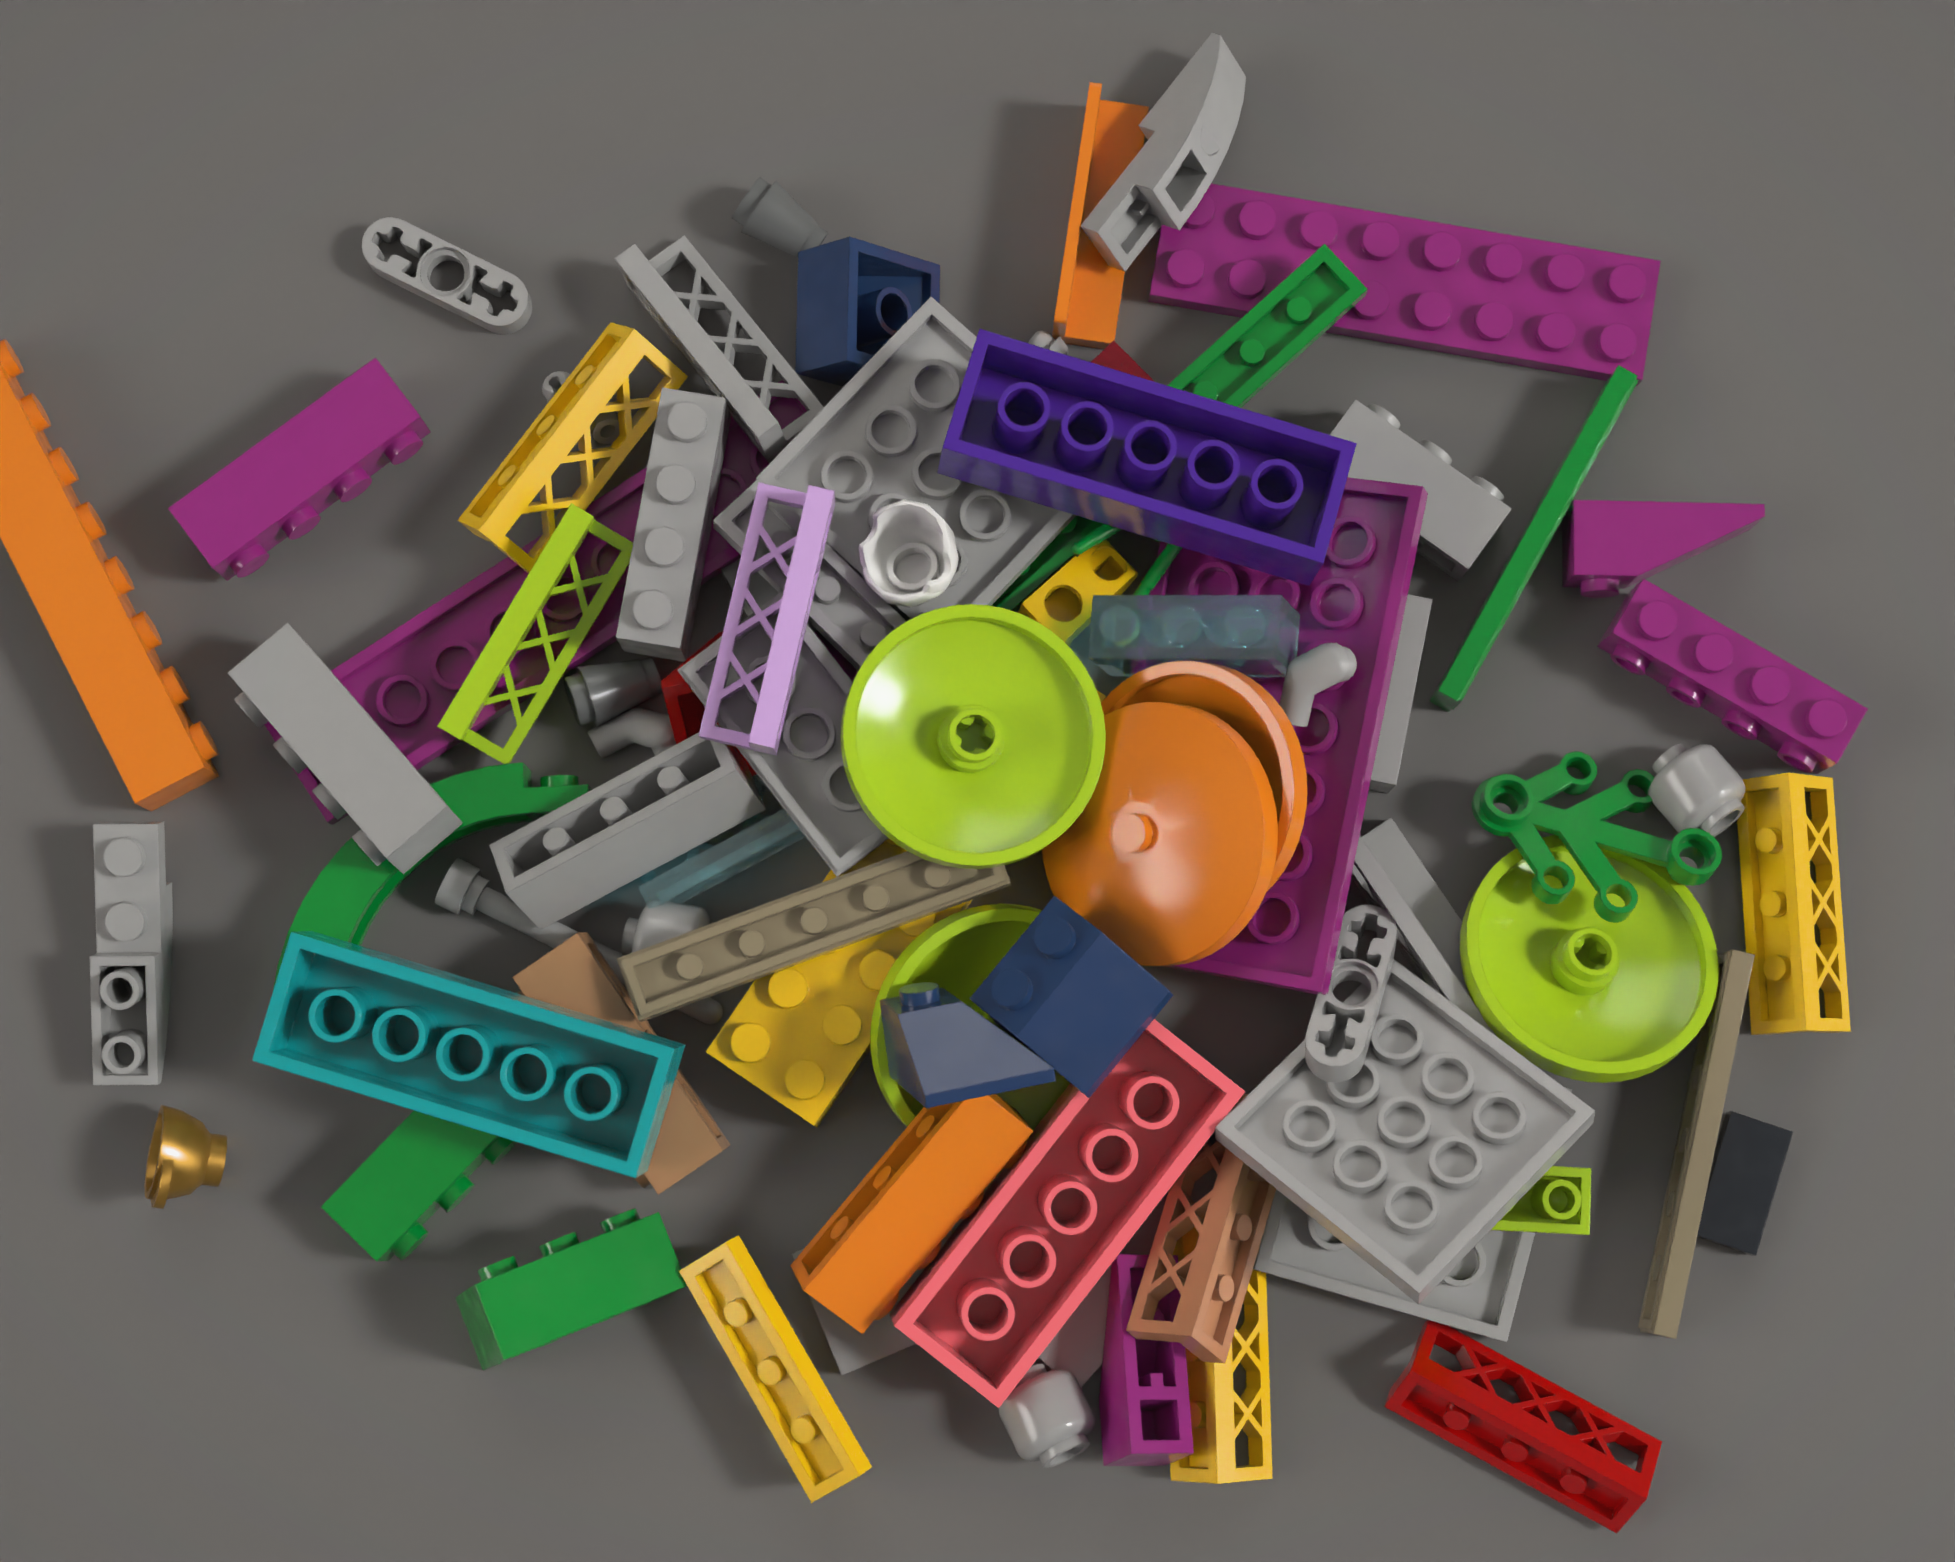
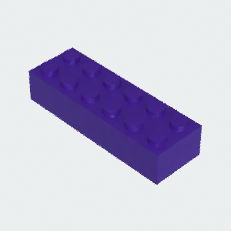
M979 329L942 447L937 473L1310 586L1324 564L1357 443Z

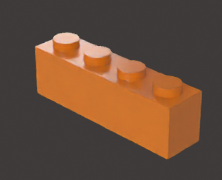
M997 1094L930 1108L923 1107L790 1265L803 1291L863 1334L874 1320L882 1319L892 1310L898 1300L899 1290L915 1271L924 1269L935 1259L940 1251L942 1239L958 1220L966 1219L978 1208L983 1199L985 1188L1002 1169H1007L1018 1161L1026 1148L1027 1139L1034 1131L1018 1111Z

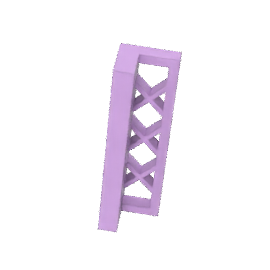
M758 482L699 738L777 756L835 507V491L808 485L807 493ZM769 502L803 509L797 536L779 547L775 546L763 527ZM761 538L769 553L755 561ZM793 550L790 566H788L782 556ZM776 561L786 577L782 599L762 611L748 590L751 575ZM746 601L755 616L740 624ZM778 613L774 630L767 619ZM761 624L772 641L768 660L765 664L746 674L733 653L736 639ZM730 665H732L740 679L725 688ZM764 676L759 694L752 682ZM746 687L757 704L751 733L748 734L717 727L716 724L722 701Z

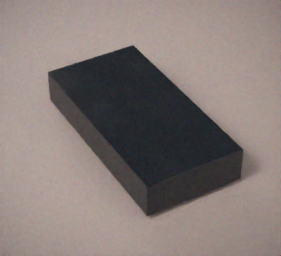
M1733 1111L1726 1112L1715 1147L1697 1235L1698 1238L1751 1256L1757 1255L1792 1139V1131Z

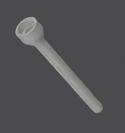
M457 858L449 868L435 898V904L457 915L462 911L473 915L478 910L552 948H556L576 933H579L559 922L539 930L511 898L489 888L490 881L481 877L482 869L460 858ZM593 939L619 980L625 984L617 962V958L624 955ZM710 997L676 1009L708 1025L717 1023L723 1015L721 1004Z

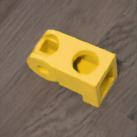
M1104 540L1078 557L1074 556L1021 604L1018 613L1039 622L1070 646L1072 641L1095 618L1123 594L1136 579L1138 572L1107 540Z

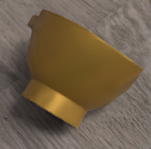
M161 1105L149 1147L144 1183L145 1198L151 1199V1208L163 1209L166 1200L190 1195L200 1185L218 1187L226 1161L227 1136L209 1133L204 1123L180 1109Z

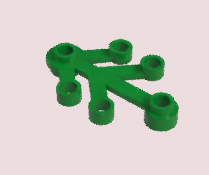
M1573 751L1563 756L1559 765L1526 781L1512 774H1501L1488 778L1478 786L1474 793L1472 812L1476 821L1489 833L1511 839L1535 874L1531 882V888L1534 895L1540 901L1546 904H1559L1563 902L1574 887L1575 875L1566 863L1554 858L1537 830L1556 835L1560 838L1597 891L1594 897L1595 911L1602 919L1608 922L1618 923L1626 920L1638 902V894L1630 882L1620 878L1601 849L1666 867L1668 874L1674 881L1690 886L1700 885L1708 881L1720 865L1722 859V850L1718 841L1710 833L1702 829H1684L1670 841L1604 821L1624 810L1632 813H1641L1649 809L1653 800L1648 795V790L1654 776L1642 769L1628 771L1620 783L1565 810L1543 804L1542 802L1562 791L1570 795H1581L1590 788L1597 776V765L1589 755L1583 752ZM1574 767L1579 769L1584 774L1585 779L1573 778L1569 775L1566 768ZM1628 785H1636L1642 788L1646 797L1633 795ZM1494 803L1507 805L1512 814L1500 811L1495 807ZM1680 857L1692 859L1696 863L1697 868L1688 866ZM1544 876L1556 877L1562 883L1563 888L1555 889L1550 887L1545 882ZM1606 894L1620 896L1625 906L1616 907L1608 901Z

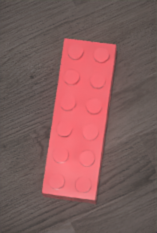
M1154 1019L1090 1098L1071 1083L1068 1085L1027 1139L1026 1148L1018 1161L999 1173L985 1191L978 1208L969 1217L963 1219L941 1247L935 1259L923 1270L889 1315L894 1326L999 1408L1214 1133L1215 1127L1228 1115L1245 1091Z

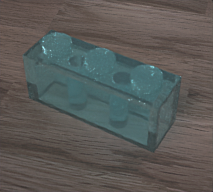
M1093 595L1088 659L1110 676H1132L1148 667L1165 662L1198 661L1223 665L1237 670L1248 677H1285L1289 663L1297 657L1300 614L1282 595Z

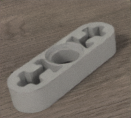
M386 217L372 223L365 231L362 238V252L368 264L378 276L496 334L506 335L515 333L522 329L529 321L532 314V300L524 283L514 274L399 218ZM398 236L401 237L400 241L405 250L420 259L416 277H411L416 271L411 261L394 254L387 262L384 261L385 257L379 248L382 241L392 244ZM424 248H428L429 250L423 254ZM444 261H454L464 267L465 273L462 283L451 291L437 290L430 282L433 269ZM479 275L484 276L479 281L484 291L496 297H502L507 290L511 291V297L517 306L513 312L503 309L498 316L493 315L494 310L490 302L475 293ZM472 297L471 304H466V302Z
M1360 905L1351 908L1344 914L1329 991L1326 995L1318 994L1305 1036V1059L1310 1071L1325 1081L1342 1082L1351 1079L1361 1070L1366 1058L1396 953V922L1381 907ZM1365 930H1372L1377 932V935L1370 942L1367 962L1357 959L1358 938L1364 935ZM1354 980L1364 984L1369 989L1370 995L1359 1004L1349 1005L1337 1000L1333 995V990L1341 982ZM1336 1023L1345 1025V1049H1341L1337 1057L1325 1055V1047H1330L1332 1044Z

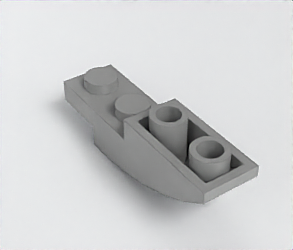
M1210 34L1138 125L1148 141L1081 224V228L1108 266L1125 272L1161 225L1180 230L1203 198L1226 156L1238 125L1244 101L1246 76L1221 35Z
M164 821L98 822L93 824L96 953L89 956L93 1085H159L162 1081L169 1022L173 935L172 882H166Z

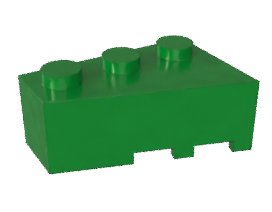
M634 1208L600 1222L603 1234L580 1243L577 1233L572 1232L540 1245L539 1249L543 1258L519 1267L515 1256H511L477 1270L481 1282L474 1284L455 1299L482 1370L489 1369L515 1356L545 1346L562 1337L606 1321L686 1287L687 1285L679 1272L681 1267L660 1213L657 1212L640 1219L637 1209Z

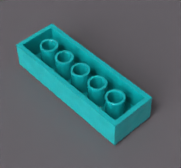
M314 931L291 932L252 1061L637 1178L648 1171L685 1044Z

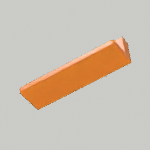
M1090 82L1052 337L1054 339L1061 337L1065 344L1105 349L1113 340L1115 341L1125 272L1108 266L1081 228V224L1142 149L1145 135L1138 125L1148 114L1149 106L1101 100L1102 84Z

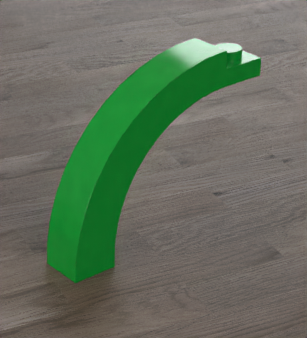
M523 762L487 766L455 774L430 784L463 824L404 874L387 859L377 866L351 837L321 871L302 901L282 949L277 965L274 986L291 932L314 931L361 946L371 923L385 901L404 879L437 852L463 838L487 829L507 824L535 821L593 789L588 784L579 785V777L575 775L544 776L540 778V787H532V772Z

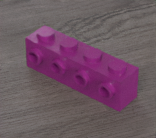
M375 357L168 509L217 573L227 581L235 575L238 578H242L263 566L269 558L267 552L288 537L290 540H295L310 532L320 522L321 517L319 514L338 500L348 502L363 493L372 483L370 476L390 462L393 465H397L415 455L423 445L421 439L431 433V431Z
M1644 578L1627 594L1597 645L1600 649L1611 654L1610 658L1621 668L1636 675L1642 676L1645 674L1666 686V691L1676 700L1694 708H1704L1721 718V723L1731 732L1745 739H1757L1778 752L1777 756L1786 764L1806 773L1813 772L1819 774L1836 765L1868 711V708Z

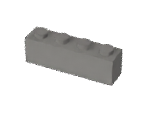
M662 387L616 633V639L624 652L677 661H685L688 658L731 421L730 411L724 397Z
M286 623L228 672L230 677L243 691L234 698L235 702L259 728L268 721L282 736L273 746L298 774L308 766L321 782L312 790L313 793L337 820L346 813L350 815L361 828L352 836L353 840L377 866L387 859L404 874L463 824L289 623Z
M699 733L489 846L506 894L539 930H542L766 810L749 767L737 749L732 745L699 738Z

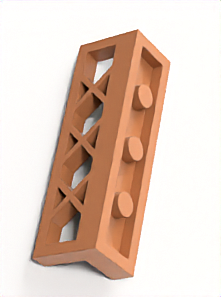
M1243 1094L1242 1097H1241V1098L1238 1100V1102L1235 1104V1106L1231 1109V1111H1232L1248 1094ZM1208 1139L1169 1189L1126 1331L1136 1339L1179 1342L1203 1362L1225 1364L1276 1188L1218 1141L1212 1145ZM1214 1168L1217 1178L1213 1190L1194 1203L1191 1193L1195 1181ZM1195 1227L1199 1233L1195 1250L1176 1263L1173 1258V1252L1177 1241ZM1177 1287L1181 1297L1173 1322L1153 1320L1158 1302Z

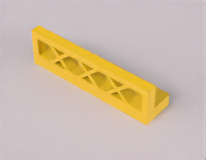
M610 322L457 521L474 535L491 542L527 573H530L570 504L572 503L585 511L657 417L662 387L678 390L688 376L637 330ZM644 358L664 377L649 397L630 399L629 374L640 360ZM616 393L617 401L609 402L612 396ZM640 408L632 418L631 409ZM618 411L620 435L610 447L592 449L590 434L592 422L599 413ZM578 442L579 451L570 452ZM601 458L593 468V459ZM579 461L580 487L572 497L553 499L552 474L561 463ZM539 492L540 501L531 502ZM562 509L556 516V518H554V510ZM541 511L543 535L527 554L505 535L521 514Z
M1782 773L1742 779L1746 790L1741 803L1745 809L1737 819L1745 945L1746 953L1755 955L1748 986L1751 1035L1800 1032H1851L1833 778ZM1805 791L1810 792L1811 821L1806 814ZM1810 860H1812L1815 865V884L1810 876ZM1815 923L1820 929V947L1815 943ZM1820 987L1824 992L1826 1018H1820L1818 991Z
M1195 1227L1176 1243L1173 1255H1178V1262L1195 1250L1199 1237ZM1252 1270L1243 1301L1245 1321L1239 1331L1235 1328L1225 1364L1203 1362L1185 1347L1194 1453L1170 1463L1171 1481L1221 1484L1273 1479L1267 1279L1264 1272ZM1239 1362L1246 1370L1247 1385L1240 1398L1233 1390V1372ZM1242 1429L1248 1436L1249 1465L1236 1466L1235 1439Z
M738 1235L681 1269L679 1272L811 1503L872 1468L740 1236Z

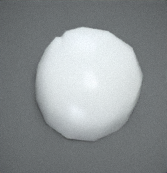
M903 499L880 507L873 513V526L868 537L859 544L860 563L863 567L866 584L886 603L916 607L938 597L949 586L958 566L959 558L952 529L941 516L925 503Z

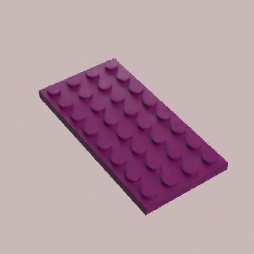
M1347 477L1324 564L1310 586L1183 548L1153 590L1150 591L1132 675L1148 667L1172 661H1198L1218 664L1237 670L1250 677L1269 692L1279 704L1287 668L1294 658L1321 644L1338 643L1343 647L1349 648L1357 661L1355 673L1349 680L1339 682L1314 695L1307 727L1292 725L1299 739L1306 767L1307 808L1299 842L1286 869L1276 883L1266 892L1258 910L1249 923L1227 945L1200 960L1164 967L1313 994H1328L1428 496L1423 486ZM1162 541L1160 542L1157 558L1160 556V554L1165 549L1168 543Z

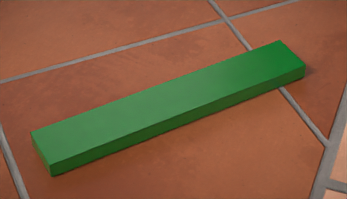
M1618 365L1605 382L1430 699L1431 703L1449 712L1451 709L1454 710L1463 700L1639 380L1636 379L1638 375Z

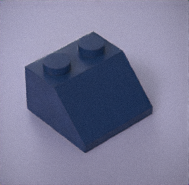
M850 236L798 252L795 372L798 375L845 386L930 297L940 304V265Z
M1054 896L969 999L1001 1028L1051 1065L1058 1074L1090 1098L1172 998L1173 994L1105 934Z

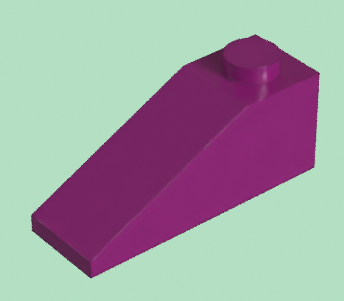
M1573 500L1562 519V587L1581 588V596L1590 598L1619 595V589L1630 587L1640 582L1643 578L1647 579L1749 531L1765 517V504Z
M1119 1254L1111 1264L1099 1394L1103 1466H1165L1194 1453L1185 1347L1179 1342L1136 1339L1126 1331L1149 1255ZM1173 1255L1174 1260L1178 1263V1255ZM1177 1287L1158 1302L1153 1320L1173 1322L1181 1297Z

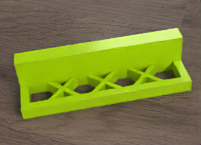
M571 503L437 727L459 740L469 743L499 762L510 764L629 566L633 542L597 522L594 516ZM588 532L621 551L608 574L581 580L575 554ZM570 564L574 582L557 586ZM601 584L588 606L583 588ZM576 590L583 614L577 626L572 630L548 635L542 612L550 596ZM537 619L541 637L524 641ZM568 639L555 661L551 643ZM544 645L550 671L543 683L516 690L509 666L515 654L520 650ZM504 674L508 693L490 697ZM536 693L522 716L518 697ZM511 700L517 726L504 748L471 730L484 706Z

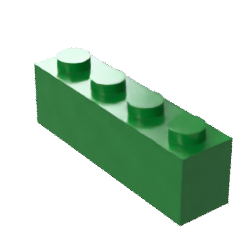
M413 1111L333 1193L321 1208L376 1262L389 1261L394 1255L402 1261L429 1234L422 1225L440 1207L446 1213L450 1212L473 1189L475 1184L469 1179V1176L486 1159L492 1165L496 1164L517 1142Z

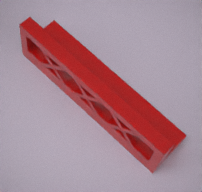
M1427 1320L1422 1326L1410 1362L1391 1387L1384 1405L1387 1409L1615 1533L1621 1530L1646 1501L1662 1441L1458 1330ZM1434 1344L1454 1354L1463 1370L1453 1372L1429 1359ZM1500 1379L1513 1386L1521 1402L1512 1404L1499 1397L1490 1380ZM1557 1410L1570 1417L1580 1434L1571 1436L1556 1428L1548 1412ZM1616 1442L1638 1454L1639 1458L1635 1470L1615 1460L1607 1443Z

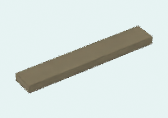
M907 851L617 958V962L638 1021L643 1022L1010 886L1011 882L1004 865L984 869L955 868L927 861Z
M1733 949L1718 954L1719 978L1716 997L1712 1010L1698 1034L1638 1324L1640 1332L1665 1338H1677L1753 967L1754 954Z

